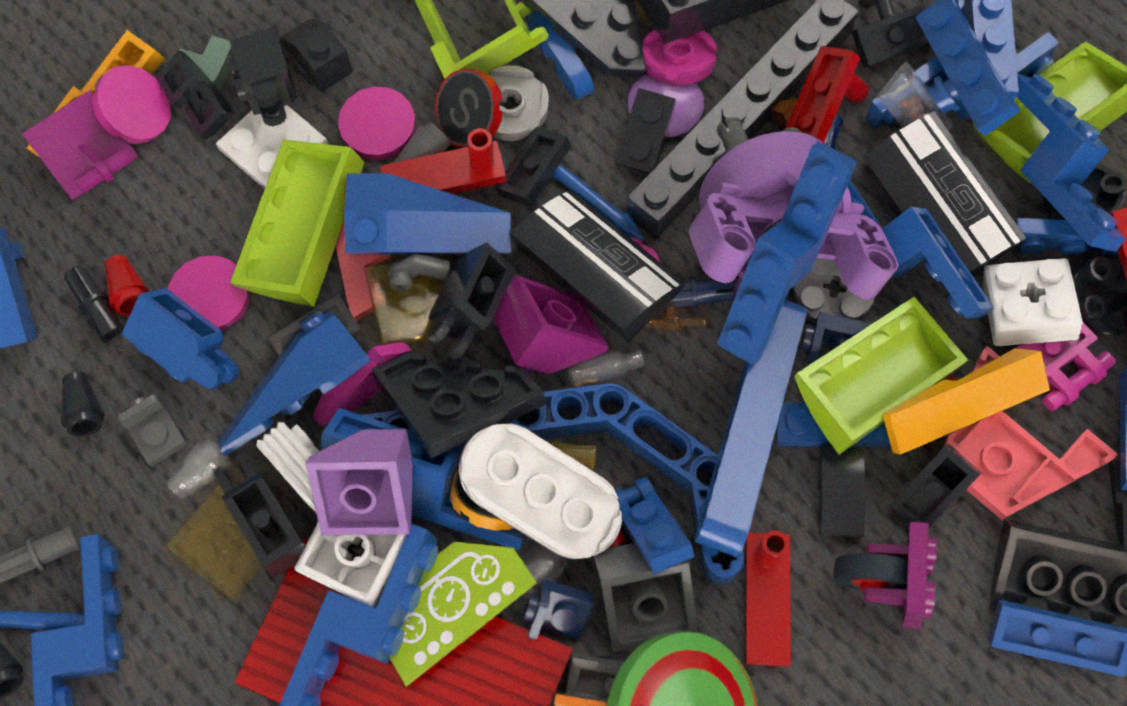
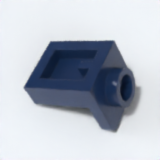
M819 311L814 324H806L801 348L808 349L806 362H815L822 342L827 343L828 348L833 350L867 328L869 323Z
M543 579L538 595L530 593L524 609L523 620L529 621L527 638L536 640L540 629L543 628L580 639L593 606L594 594Z

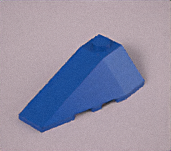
M388 173L347 174L345 253L349 256L412 255L414 253L425 255L465 254L486 242L499 254H511V220L509 212Z
M330 310L324 315L321 311H317L300 324L303 330L294 336L217 441L219 449L224 456L266 431L274 423L272 416L280 413L281 416L295 413L303 407V403L309 398L310 392L316 389L317 391L321 390L325 394L371 361L337 316Z

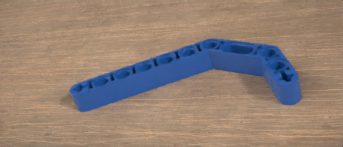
M608 383L545 391L546 405L531 411L538 415L539 419L537 422L529 426L522 425L516 418L505 423L519 425L541 439L606 431L689 492L696 534L709 486L702 484L698 480L696 474L702 470L713 472L718 455L624 387ZM614 401L621 406L622 410L617 414L609 415L604 413L600 406L604 402ZM573 406L581 414L576 419L566 420L558 413L564 407ZM396 411L362 415L400 428L407 427ZM641 425L652 427L683 451L684 457L679 460L666 458L637 437L634 429ZM467 442L459 445L460 450L464 449ZM697 543L701 569L709 581L716 584H725L731 582L737 576L744 563L743 549L738 557L722 552L724 559L732 560L728 568L722 570L720 563L712 562L718 550Z

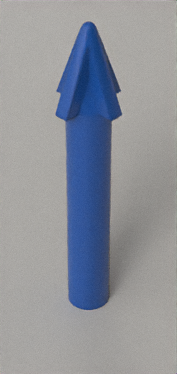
M559 164L552 175L554 179L569 191L572 190L628 237L642 242L645 240L629 211L624 215L566 167Z
M0 610V628L54 630L85 624L84 613Z

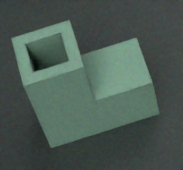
M211 36L202 55L180 48L179 51L185 52L220 91L230 71L227 57L234 56L230 41Z

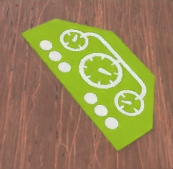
M453 542L437 555L436 561L429 571L424 570L418 585L421 588L418 605L412 613L407 612L401 627L404 630L403 642L398 652L394 656L390 655L389 657L406 687L537 583L514 548Z

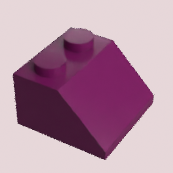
M515 275L505 290L493 318L499 329L498 333L504 339L511 354L512 361L518 367H523L526 371L536 370L552 374L601 355L609 348L586 306L571 293Z

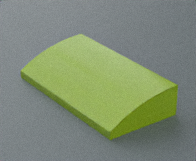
M1086 41L1039 74V76L1045 78L1054 86L1052 92L1057 97H1061L1075 106L1077 109L1075 115L1080 120L1090 123L1099 132L1127 112V66ZM1016 97L1014 102L1020 112L985 136L979 132L974 122L973 127L1012 170L1030 183L1031 181L1020 169L1050 131Z
M283 139L230 283L233 286L286 302L311 307L315 306L345 220L347 174H361L365 163L351 147Z
M913 297L798 372L794 377L813 418L838 454H841L885 423L883 413L952 376L968 359L918 300Z

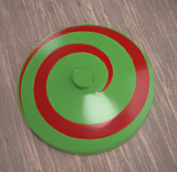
M679 632L656 636L641 644L632 652L620 668L613 682L607 706H758V701L745 668L725 645L716 639L700 633Z

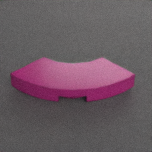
M404 341L372 347L367 354L371 361L325 394L322 393L312 417L320 426L329 424L338 408L354 412L380 391V388L374 382L371 369L408 352H412V350Z

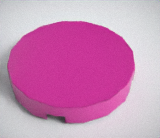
M653 30L643 40L642 49L646 68L645 72L658 82L680 86L694 84L709 76L716 66V44L705 31L664 44L657 31Z
M126 65L114 67L98 79L95 85V94L92 95V107L97 120L109 134L115 138L121 137L128 140L127 143L140 144L151 141L166 129L171 118V104L154 76L144 69Z
M370 87L358 91L347 99L339 113L338 127L343 143L347 147H351L358 156L367 160H384L395 157L403 150L415 133L416 118L411 103L403 94L387 87Z
M216 255L200 256L186 262L174 273L168 286L172 293L217 326L221 332L234 322L237 323L244 316L250 302V291L235 287L230 283L236 265L231 260Z

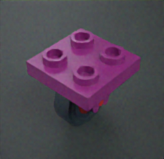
M910 522L906 545L867 544L866 553L838 556L834 564V581L844 587L863 591L864 601L903 606L902 627L921 629L924 617L931 618L932 610H934L935 582H927V574H933V565L936 564L937 538L928 537L929 523Z

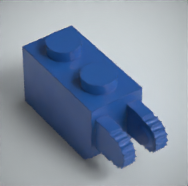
M167 288L139 294L121 335L133 343L140 353L151 357L165 368L169 376L181 382L193 379L207 389L217 388L221 386V383L228 384L238 378L239 368L237 363L220 350L224 340L221 330Z

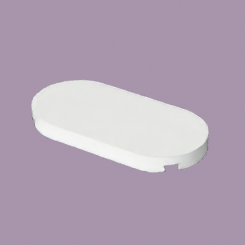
M515 424L492 425L477 432L465 445L459 461V475L467 495L480 507L547 549L566 558H589L605 551L616 539L621 527L622 517L617 500L618 497L611 484L534 433Z

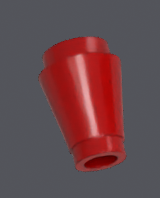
M115 255L108 258L104 263L109 305L119 315L130 316L139 294L149 292V289L128 258L124 255Z

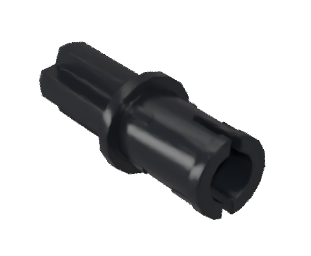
M77 265L65 272L64 280L79 302L78 311L82 315L87 316L99 339L102 342H108L123 332L124 326L110 307L108 294L100 291L88 270Z

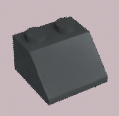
M634 543L608 548L599 554L593 555L599 592L613 653L638 648L649 639L662 634L679 632L698 633L688 560L654 575Z

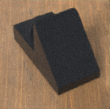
M947 443L890 506L908 523H929L930 528L982 472Z

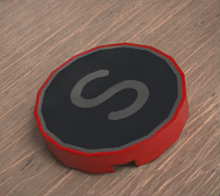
M460 69L451 73L442 82L436 96L435 116L438 128L452 145L468 147L467 138L469 133L478 128L487 130L492 138L496 135L502 122L503 111H499V100H502V95L495 80L484 71Z

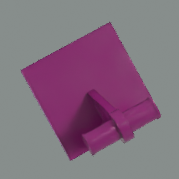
M90 90L22 133L72 200L82 193L86 194L87 191L104 180L109 183L114 179L113 174L129 163H132V160L138 157L131 145L127 143V140L121 137L115 138L99 123L92 107L93 93Z

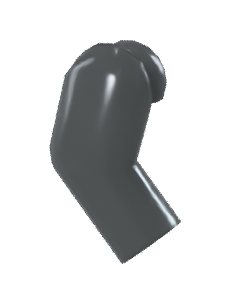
M414 253L391 266L388 272V276L391 278L390 286L396 291H407L412 286V278L419 275L444 280L449 272V262L425 254Z

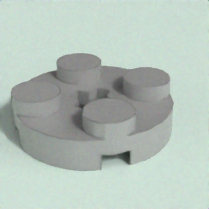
M507 65L491 70L490 76L501 90L502 100H499V104L506 103L507 97H514L515 102L520 104L511 110L500 105L499 111H503L502 122L493 138L502 141H518L529 137L535 127L540 128L547 119L549 95L546 86L534 77L533 72L524 67Z
M816 258L811 272L793 286V297L796 303L807 307L806 317L813 323L819 311L860 320L868 313L874 301V298L872 300L859 298L848 290L834 260ZM832 280L838 281L839 286L845 289V293L839 292L837 297L833 298L829 296V290L823 288V284H830Z

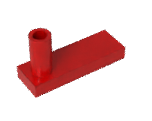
M827 46L820 47L785 129L797 128L801 133L814 136L824 143L843 97L845 96L853 103H859L867 97L869 92L868 85L854 73L860 57L854 51Z
M482 128L475 129L469 133L467 138L468 147L380 166L381 173L398 176L450 194L506 183V173L497 141H492L491 134Z
M776 530L768 533L748 532L745 541V665L791 666L790 534H784Z

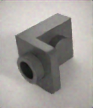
M155 395L141 397L132 401L125 411L117 416L120 423L130 433L150 467H153L188 445L166 407Z

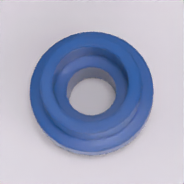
M940 76L933 79L934 84L927 88L938 108L944 114L952 109L955 112L961 109L958 102L960 97L950 79L944 81Z

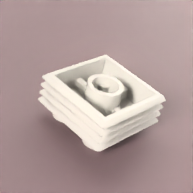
M1068 259L992 264L984 267L982 285L985 295L994 307L988 313L995 346L1079 339L1083 321Z
M278 422L277 429L271 428L270 434H264L263 440H257V447L316 513L305 463L308 457L316 454L319 450L297 424L290 430L285 423Z
M318 522L295 566V570L355 601L376 608L407 534L321 535ZM362 539V547L365 549L362 557L356 556L351 561L352 554L347 551L348 546L351 543L358 545Z

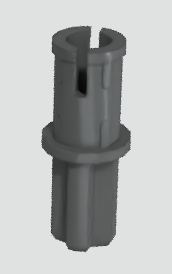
M71 525L65 526V528L36 541L29 538L26 540V545L1 555L0 584L36 568L42 571L45 569V564L74 551L81 550L73 527Z

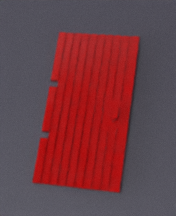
M303 537V541L305 542V544L308 543L309 539ZM296 564L287 570L277 595L270 606L271 608L267 612L257 637L250 648V652L247 654L235 680L236 684L279 703L283 698L328 590L345 596L295 570ZM495 616L406 687L390 659L388 664L340 646L337 652L339 656L338 666L333 676L324 683L319 695L321 699L320 706H551L573 648L539 634L536 640L527 638V629Z

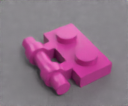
M1084 323L1081 325L1082 328L1077 340L1020 344L1016 347L1017 349L1041 351L1048 384L1051 387V392L1042 398V403L1049 411L1053 412L1061 405H1070L1079 398V392L1090 383L1095 385L1104 379L1107 375L1106 371L1116 363L1114 357L1109 352L1104 351L1095 357L1088 350L1097 341L1098 337ZM1073 361L1078 366L1079 371L1068 379L1060 369Z

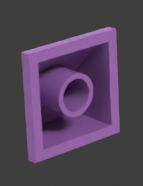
M406 429L361 430L307 458L305 464L321 535H390L410 533L413 465Z

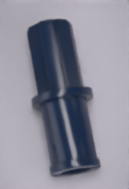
M690 277L691 281L685 282V287L663 309L694 305V309H698L699 304L734 301L733 289H725L733 288V282L723 283L713 278L695 281L694 277Z

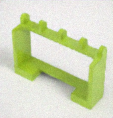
M415 0L434 40L435 45L430 47L444 79L460 69L484 71L489 75L491 70L504 66L545 41L549 35L545 27H538L530 31L524 17L532 13V11L522 1L517 4L515 0H504L517 26L461 60L433 1Z

